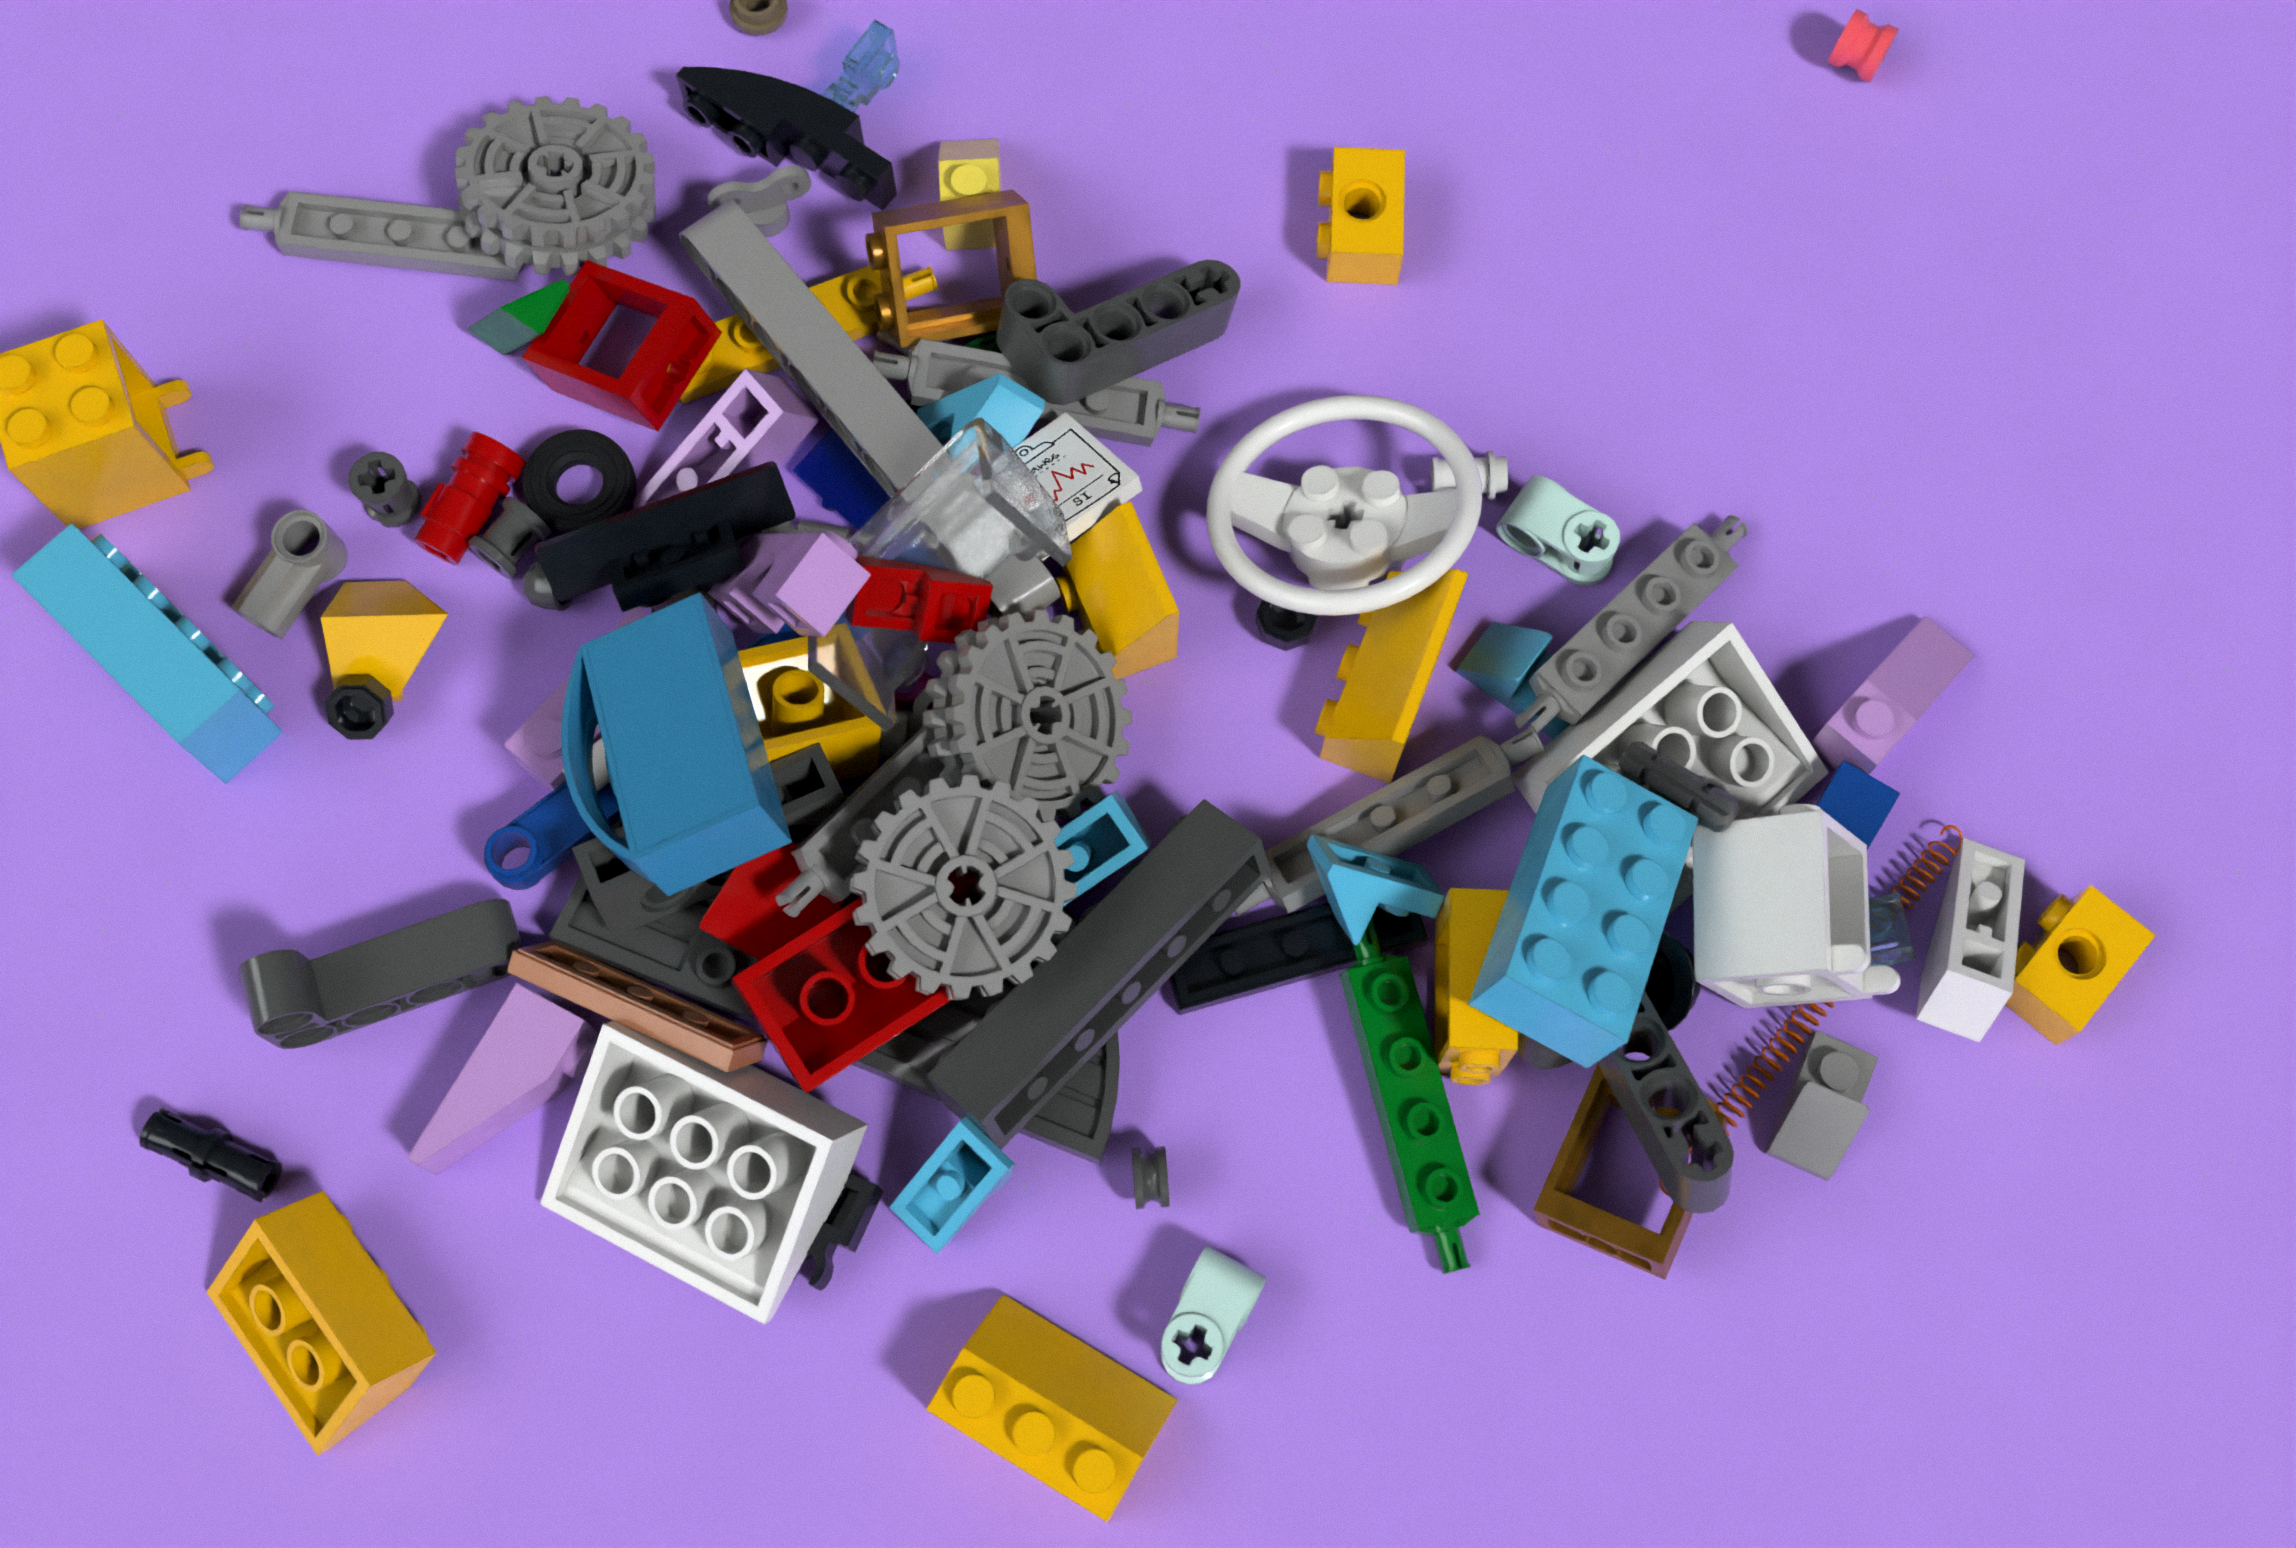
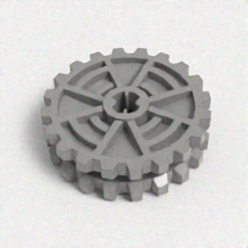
M548 96L536 97L535 104L530 106H524L518 100L508 103V112L502 115L490 111L482 116V129L470 127L464 134L466 146L457 147L455 154L456 166L458 167L454 169L457 189H459L461 195L458 197L460 216L466 217L465 227L471 238L481 237L482 250L488 255L492 256L500 252L505 255V264L515 269L526 263L534 266L535 274L547 275L551 268H561L566 276L577 275L580 266H583L586 260L607 267V258L612 255L621 259L626 258L631 254V241L643 243L648 236L647 223L654 222L656 215V203L653 202L656 201L655 175H653L655 173V161L653 153H646V138L642 133L631 134V122L625 117L620 116L611 119L607 116V107L597 103L589 109L580 107L578 98L566 97L562 104H555L551 102Z
M1047 610L1028 611L1025 616L1016 612L1002 616L1000 619L997 617L978 622V632L969 629L959 633L954 637L958 650L941 652L936 663L941 669L942 674L940 678L929 679L925 690L934 699L933 709L923 712V725L933 728L935 739L927 745L930 758L941 757L945 765L939 777H943L948 786H954L958 780H961L963 775H978L980 787L988 790L998 780L1011 785L1010 798L1021 802L1030 795L1040 803L1035 816L1041 822L1054 820L1057 816L1061 819H1066L1081 814L1080 802L1086 806L1097 804L1103 798L1100 785L1102 783L1112 784L1116 782L1120 775V771L1114 764L1116 757L1128 755L1130 743L1122 737L1123 727L1132 724V711L1122 708L1121 697L1128 692L1125 679H1115L1111 672L1117 662L1111 651L1099 653L1095 648L1098 636L1093 631L1084 629L1075 632L1074 618L1064 614L1054 616L1050 621Z
M963 775L961 780H958L956 787L949 788L943 777L929 780L928 785L924 786V796L919 797L909 789L894 802L897 812L895 816L882 811L870 826L877 837L876 840H863L858 847L855 859L865 866L863 872L856 873L850 878L849 892L862 896V906L852 912L855 926L869 927L872 937L864 946L871 956L884 953L891 960L886 973L895 980L901 979L907 974L915 977V991L927 996L934 994L939 986L945 987L948 1000L968 999L972 987L977 988L982 998L1002 993L1004 978L1013 985L1021 984L1031 978L1033 973L1030 962L1032 960L1038 963L1049 961L1057 951L1050 940L1052 935L1068 932L1072 918L1062 911L1063 904L1075 899L1077 895V884L1066 881L1064 877V869L1074 864L1071 850L1057 849L1054 840L1062 830L1055 820L1042 823L1035 816L1040 803L1030 795L1021 802L1010 798L1011 785L998 780L988 790L980 787L978 775ZM951 872L955 873L957 879L965 873L971 874L976 879L971 890L978 898L973 905H971L969 898L960 902L959 905L951 900L949 896L953 892L954 886L947 880Z

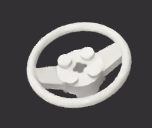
M1341 395L1320 398L1293 406L1268 418L1246 434L1231 449L1218 468L1209 490L1206 512L1207 530L1211 545L1226 571L1238 584L1262 600L1281 608L1313 615L1339 616L1371 612L1404 601L1423 591L1441 578L1459 560L1471 543L1479 522L1483 500L1482 483L1474 457L1465 442L1451 427L1433 414L1409 403L1380 396ZM1338 420H1372L1408 429L1431 443L1449 464L1457 489L1403 495L1400 490L1399 479L1394 473L1386 470L1374 471L1358 466L1331 468L1319 465L1311 467L1303 474L1301 486L1245 473V471L1266 449L1294 432L1310 426ZM1232 525L1280 550L1289 552L1292 564H1295L1297 569L1308 576L1309 584L1316 589L1287 583L1258 567L1241 549L1236 540ZM1430 552L1419 563L1401 574L1376 584H1369L1370 581L1383 577L1392 568L1394 571H1400L1407 559Z

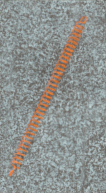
M1948 825L1940 832V835H1943L1944 831L1949 828L1958 831L1960 844L1954 851L1949 845L1939 841L1928 843L1929 850H1923L1921 852V859H1916L1914 867L1907 869V876L1900 878V885L1893 887V894H1887L1886 902L1880 903L1878 906L1879 911L1871 913L1872 920H1869V923H1874L1883 934L1892 936L1891 930L1882 923L1875 921L1874 915L1881 914L1890 925L1899 927V922L1891 915L1882 912L1881 906L1888 905L1897 916L1907 918L1906 913L1898 906L1889 903L1888 898L1895 896L1897 901L1904 907L1914 909L1913 904L1908 899L1896 894V888L1901 887L1912 899L1920 901V895L1910 887L1904 886L1903 880L1907 878L1916 888L1927 892V886L1922 881L1911 877L1910 871L1916 870L1924 880L1935 883V879L1930 873L1917 868V862L1923 861L1932 872L1942 874V870L1937 864L1924 859V854L1930 852L1936 861L1948 866V859L1939 852L1931 850V845L1934 843L1940 844L1948 848L1952 852V857H1955L1963 840V835L1959 828ZM1936 855H1938L1939 857H1941L1942 859H1944L1945 862H1943V861H1941L1939 858H1937ZM1929 864L1933 865V866H1934L1935 868H1937L1939 871H1936L1935 869H1933ZM1921 872L1929 876L1932 880L1925 877ZM1914 881L1921 884L1925 889L1917 885ZM1907 890H1909V891H1911L1912 893H1914L1917 897L1913 896V895H1912L1911 893H1909ZM1870 931L1871 939L1878 944H1885L1881 936ZM1870 943V947L1872 948L1870 949V952L1877 954L1878 951L1876 947ZM1823 1002L1830 1008L1834 1007L1833 1002ZM1809 1003L1816 1013L1823 1017L1827 1016L1821 1007L1814 1003ZM1799 1004V1010L1791 1012L1792 1019L1784 1021L1785 1028L1777 1029V1037L1769 1039L1770 1047L1762 1048L1763 1056L1754 1057L1755 1065L1747 1066L1748 1074H1741L1739 1076L1741 1084H1733V1093H1725V1102L1717 1103L1718 1113L1723 1114L1719 1107L1722 1104L1728 1106L1739 1117L1745 1118L1742 1111L1729 1103L1728 1095L1736 1097L1747 1108H1752L1750 1102L1736 1093L1735 1086L1744 1088L1752 1097L1760 1099V1096L1754 1090L1745 1086L1742 1081L1743 1077L1752 1079L1761 1089L1768 1090L1767 1086L1756 1077H1753L1749 1070L1751 1067L1756 1068L1769 1080H1775L1770 1072L1759 1066L1757 1063L1758 1058L1766 1060L1775 1070L1782 1071V1067L1767 1058L1764 1052L1765 1049L1772 1050L1780 1059L1790 1062V1059L1784 1053L1774 1048L1772 1045L1773 1040L1780 1041L1789 1051L1797 1053V1049L1792 1044L1780 1037V1031L1788 1032L1795 1041L1805 1044L1802 1037L1788 1029L1787 1022L1795 1023L1804 1033L1812 1035V1031L1806 1025L1796 1021L1794 1017L1796 1012L1801 1013L1813 1025L1819 1026V1021L1802 1010V1004ZM1725 1115L1726 1122L1733 1127H1737V1123ZM1659 1178L1660 1189L1664 1192V1194L1669 1196L1668 1192L1664 1189L1662 1185L1661 1179Z

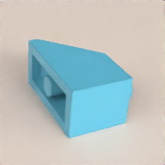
M1115 790L1060 828L1062 831L1054 840L1058 850H1071L1074 864L1064 869V877L1066 881L1077 884L1076 898L1142 854L1153 843L1118 790ZM1070 900V901H1068V902H1065V903L1063 904V906H1065L1066 904H1068V903L1071 902L1072 900Z

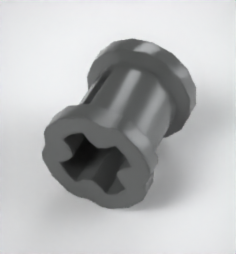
M385 452L369 453L354 463L349 472V485L352 493L364 503L368 515L387 528L400 527L409 523L414 514L420 510L422 497L416 484L407 480V474L402 463L394 455ZM377 468H383L387 475L382 476ZM389 504L394 512H388L384 505Z
M509 496L502 503L504 511L481 537L474 535L468 542L469 548L483 562L507 579H511L516 574L517 569L515 565L538 539L546 540L552 533L551 529L537 514L522 502Z

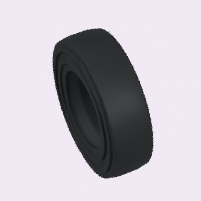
M569 430L548 438L531 454L523 472V493L528 507L547 524L553 534L559 536L630 511L633 506L632 501L636 497V476L627 454L611 438L591 430ZM577 465L592 466L600 471L603 476V485L599 494L590 502L579 505L569 504L560 499L557 494V483L561 475L569 468Z

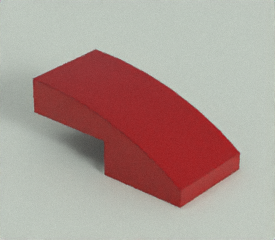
M857 556L855 559L871 576L846 608L845 617L851 626L914 631L920 641L955 643L954 637L964 630L972 629L978 632V622L984 621L987 618L993 585L988 580L902 561Z

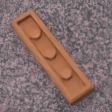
M553 941L526 946L512 951L507 970L508 973L728 1073L762 1061L768 1041L767 1038H764V1035L589 956L553 943Z

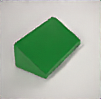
M561 279L505 304L469 326L468 331L502 355L509 354L543 335L570 291L568 288L570 284Z

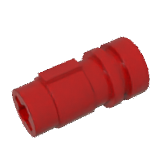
M472 432L461 449L464 458L456 457L451 465L454 474L449 483L442 484L440 482L420 514L425 522L414 538L415 543L437 558L458 566L469 548L468 542L474 535L479 536L492 514L491 509L497 499L505 500L511 490L507 483H515L526 465V462L516 452L499 441L479 432Z

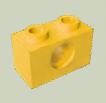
M1334 147L1331 170H1320L1318 206L1329 207L1328 222L1318 223L1316 258L1327 259V282L1398 284L1404 249L1405 150ZM1363 213L1368 215L1370 218L1357 219L1349 214Z
M2092 885L2071 899L2063 893L2060 894L2037 920L2036 923L2045 930L2031 946L2024 940L2017 946L2013 994L2005 1005L2055 1045L2081 1032L2156 936ZM2058 948L2066 950L2073 955L2078 964V974L2071 973L2062 966L2058 958Z

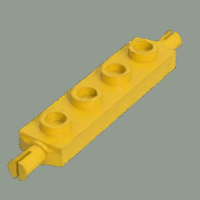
M869 265L809 287L853 341L876 333L880 327L874 307V294L882 293L879 270L872 271ZM930 266L902 277L905 301L939 290L936 277ZM736 314L714 322L722 334L678 401L681 404H685L728 388L745 369L766 374L782 367ZM670 364L667 367V373L670 369Z

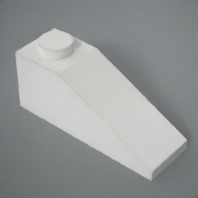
M1963 837L1960 849L1956 853L1923 967L1916 1020L1980 1043L2013 994L2025 859Z

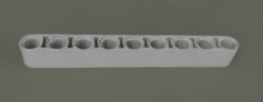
M731 199L726 201L679 233L684 248L699 270L948 567L954 572L991 582L993 589L988 608V614L991 618L997 617L1000 619L1002 616L1016 612L1025 616L1028 611L1044 610L1060 598V590L1044 564Z

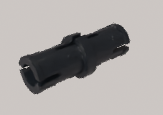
M164 1108L150 1116L140 1135V1147L179 1162V1164L189 1168L190 1176L203 1182H208L212 1179L219 1183L221 1182L258 1202H262L263 1197L267 1198L272 1193L281 1176L282 1164L280 1162L243 1148V1146L233 1142L232 1134L219 1128L209 1131L203 1127H198Z

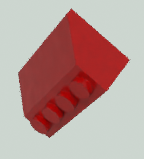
M951 872L947 880L953 884L954 889L949 897L958 905L969 898L971 905H973L978 898L971 890L976 879L969 873H965L957 879L955 873ZM862 897L737 974L731 980V983L760 1029L805 1094L951 1001L948 1000L945 987L939 986L934 994L927 996L915 991V977L907 974L903 978L895 980L886 973L891 960L884 953L875 956L870 955L864 945L872 937L871 931L868 926H855L852 912L862 906Z

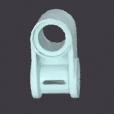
M1539 475L1530 477L1496 525V531L1500 538L1511 548L1525 556L1536 559L1565 577L1568 581L1580 586H1592L1608 576L1613 565V556L1620 543V531L1615 521L1608 515L1597 511L1572 496L1555 481ZM1598 528L1602 530L1601 536L1597 534ZM1588 545L1594 546L1588 553L1583 551ZM1576 562L1581 563L1579 569L1575 568Z
M1206 1245L1187 1279L1179 1298L1180 1302L1162 1337V1364L1168 1375L1177 1382L1186 1385L1201 1384L1211 1379L1218 1370L1237 1331H1241L1248 1319L1267 1277ZM1194 1334L1204 1338L1203 1352L1209 1358L1205 1360L1201 1357H1195L1190 1365L1183 1364L1179 1361L1181 1348L1175 1342L1178 1339L1188 1343Z

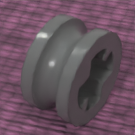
M1165 1146L1156 1147V1151L1150 1155L1142 1153L1140 1148H1132L1136 1209H1144L1149 1201H1157L1161 1208L1169 1207Z

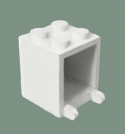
M1811 804L1787 805L1780 808V815L1757 818L1751 813L1738 812L1736 819L1731 822L1724 832H1714L1702 824L1696 825L1693 834L1694 974L1696 982L1744 1009L1872 999V995L1891 994L1899 988L1901 978L1896 970L1888 965L1871 966L1867 845L1843 827V825L1821 810L1820 807Z

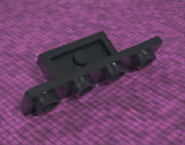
M769 461L536 544L535 554L555 597L559 601H565L612 584L613 593L622 612L639 606L648 608L660 605L673 594L698 585L712 586L725 581L732 573L744 569L738 539L793 520L796 513L777 464Z

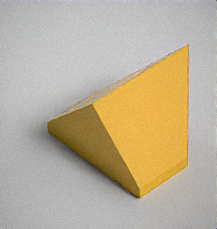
M408 581L344 582L321 616L334 690L347 676H373L391 691L392 701H402L404 687L448 616V613Z

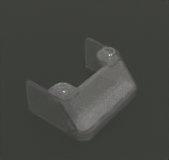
M976 418L965 425L847 540L856 549L858 556L925 565L981 579L987 578L1011 554L1021 562L1029 561L1035 557L1043 559L1050 555L1062 567L1072 559L1064 512L1002 434L983 418ZM845 609L825 637L808 636V671L888 732L896 724L894 691L901 684L904 686L911 685L922 675L929 662V656L926 655L929 642L920 641L914 631L851 626L845 617Z

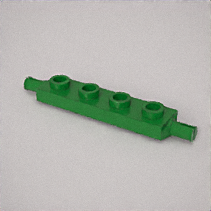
M1371 918L1359 944H1353L1357 962L1339 974L1409 1232L1426 1236L1433 1234L1443 1270L1442 1274L1471 1267L1468 1263L1459 1227L1465 1226L1477 1215H1480L1408 956L1383 955L1374 925V918Z

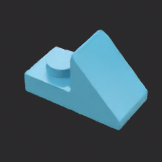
M998 373L941 398L939 401L919 408L917 416L956 462L978 473L1023 442L1043 413L1045 399L1003 374Z
M1492 622L1459 665L1456 673L1519 715L1537 699L1529 679L1552 657L1546 651L1553 636L1545 631ZM1535 715V716L1529 721V723H1532L1533 721H1535V720L1538 718V716ZM1555 716L1541 731L1554 739L1570 723Z
M1311 834L1306 844L1333 914L1354 945L1359 944L1377 906L1396 916L1406 917L1409 912H1414L1435 918L1446 897L1422 865L1315 834Z
M965 1116L953 1128L889 1208L938 1254L954 1239L982 1204L1011 1179L1015 1163Z

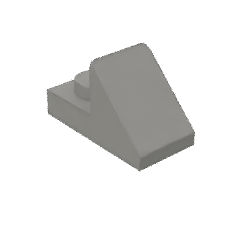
M1816 1030L1812 1033L1805 1046L1765 1154L1828 1181L1869 1112L1870 1108L1862 1104V1100L1879 1057Z

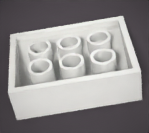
M1691 621L1612 688L1575 725L1570 724L1543 747V752L1535 754L1513 773V781L1532 810L1537 814L1546 787L1583 754L1623 776L1618 764L1619 759L1631 743L1639 741L1659 751L1657 756L1659 759L1668 757L1708 781L1707 788L1718 787L1733 796L1737 801L1739 812L1751 813L1757 818L1780 815V808L1795 804L1829 772L1732 622ZM1645 784L1642 787L1648 790L1649 785ZM1693 837L1668 915L1693 894Z
M613 1020L602 1025L540 1205L765 1325L772 1320L805 1260L817 1233L841 1194L868 1124L808 1093L805 1094L804 1091L752 1065L727 1073Z

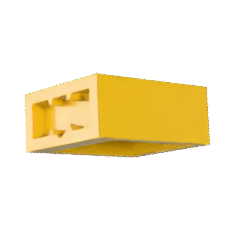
M1450 888L1435 919L1434 1052L1440 1074H1450V1081L1455 1084L1484 1085L1490 1083L1491 1076H1499L1518 1051V1031L1468 1005L1509 890Z

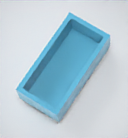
M71 523L11 574L180 746L225 784L283 733L267 716L276 706L101 533L90 541Z
M1584 754L1545 789L1468 1005L1587 1069L1627 1043L1698 817Z

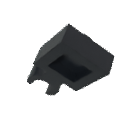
M849 1174L841 1194L826 1221L822 1224L803 1261L805 1262L812 1258L816 1261L815 1272L808 1283L815 1289L821 1291L829 1284L834 1269L833 1255L837 1246L854 1253L856 1252L884 1192L878 1185Z

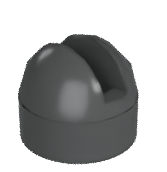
M539 561L532 564L522 578L523 593L531 604L543 609L564 611L570 606L573 598L559 601L555 597Z

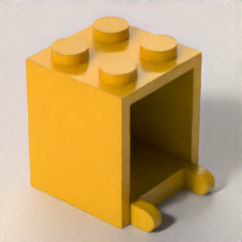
M103 319L0 353V443L8 470L67 527L72 523L78 529H82L191 491L188 480L209 473L213 470L214 465L211 455L207 452H196L181 457L166 408L186 402L191 398L192 395L188 383L184 380H174L157 386Z

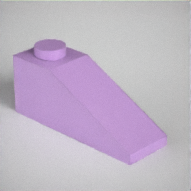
M745 369L633 499L632 505L635 508H639L769 461H773L777 466H780L820 419L782 377Z
M1925 616L1825 724L1810 744L1819 758L1834 771L1844 760L1863 772L1870 774L1975 655Z
M516 983L406 1159L434 1175L439 1174L562 1092L571 1077L573 1079L580 1078L588 1068L596 1045L593 1042L598 1033L584 1019Z

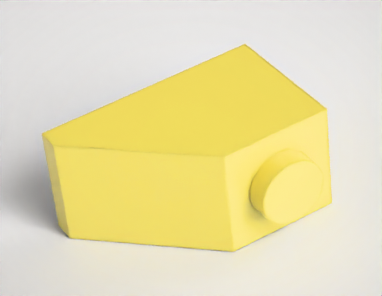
M999 139L940 142L938 160L940 201L1002 191ZM993 219L943 227L946 250L996 248Z

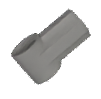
M294 510L283 515L276 522L271 533L273 548L231 607L233 611L256 627L280 639L284 638L319 585L336 578L343 571L347 563L348 550L344 541L316 513L308 510ZM320 538L317 547L311 553L300 556L303 546L308 541Z

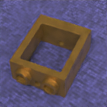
M1013 189L871 213L874 233H868L865 236L866 250L872 271H880L882 293L874 294L876 318L880 329H888V332L901 348L917 345L920 339L941 341L996 331L1004 294L1008 286L1023 279L1037 280L1029 203ZM993 219L1001 296L907 313L897 235Z
M1597 1064L1533 1211L1540 1227L1665 1280L1693 1216V1212H1688L1673 1202L1659 1234L1571 1197L1610 1105L1622 1109ZM1707 1099L1727 1134L1726 1116L1718 1113V1106ZM1670 1107L1654 1110L1659 1115L1666 1117L1682 1114L1677 1109Z

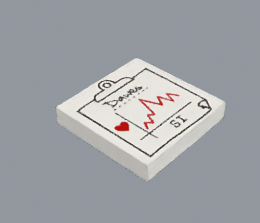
M1066 412L971 477L976 486L1042 561L1095 525L1117 506L1126 503L1143 491L1139 475Z

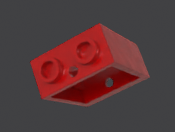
M586 260L568 287L570 291L545 332L532 341L522 359L552 391L658 432L722 332L695 298ZM617 304L658 318L619 379L578 364ZM670 364L671 366L667 373V367Z

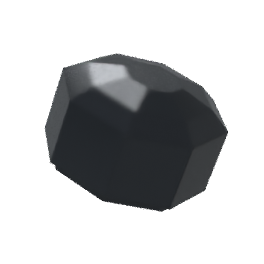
M1262 600L1256 612L1255 622L1263 642L1283 651H1288L1308 644L1319 615L1288 610Z
M347 676L325 701L328 724L348 740L373 739L394 715L391 691L373 676Z

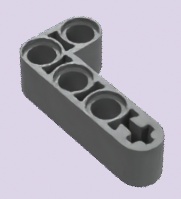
M1207 259L1198 261L1075 314L1072 313L1059 295L1047 284L1032 279L1019 280L1008 286L1004 294L996 332V343L1000 351L1036 395L1051 404H1070L1218 339L1225 333L1241 287L1240 278L1236 271L1228 264L1218 260Z
M493 899L445 913L309 960L298 951L287 949L259 954L241 963L238 967V972L255 1034L278 1048L295 1049L334 1038L511 976L512 974L508 973L507 970L512 951L522 948L523 945L510 902L505 899Z
M1644 990L1628 1042L1597 1063L1671 1199L1677 1206L1688 1212L1699 1214L1713 1212L1721 1207L1729 1197L1734 1158L1733 1147ZM1518 1032V1054L1526 1063L1533 1067L1552 1069L1573 1062L1567 1057ZM1638 1052L1644 1053L1650 1058L1637 1061L1625 1057V1055ZM1670 1107L1677 1109L1682 1114L1666 1117L1659 1115L1654 1110ZM1692 1147L1691 1159L1694 1164L1688 1165L1689 1148Z

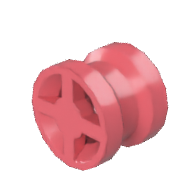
M1856 9L1834 47L1828 63L1837 68L1847 65L1857 70L1860 79L1870 83L1899 29L1890 24L1880 27L1871 23L1867 13Z

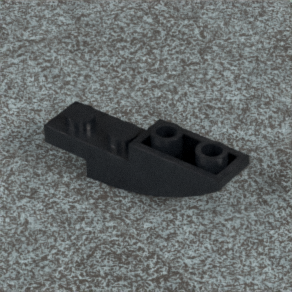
M683 67L676 74L684 100L683 108L687 114L699 125L705 128H710L713 125L728 135L731 142L745 155L751 158H755L758 155L777 167L791 153L796 161L810 171L819 169L835 179L842 191L852 199L859 202L865 199L882 211L897 195L892 163L865 146L859 115L837 102L802 86L748 71L717 67Z

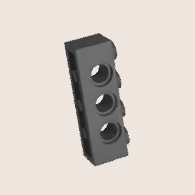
M819 742L770 763L791 840L797 845L845 801L843 791ZM623 826L614 830L619 838L626 837ZM597 837L572 848L590 896L613 938L719 893L734 869L732 868L668 897L657 885L628 868Z

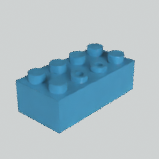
M700 592L579 646L568 680L562 714L561 748L565 778L571 798L584 822L592 833L628 868L657 885L669 897L792 843L733 633ZM598 723L605 748L608 777L618 802L626 835L625 838H619L611 828L596 792L593 774V742L595 728Z

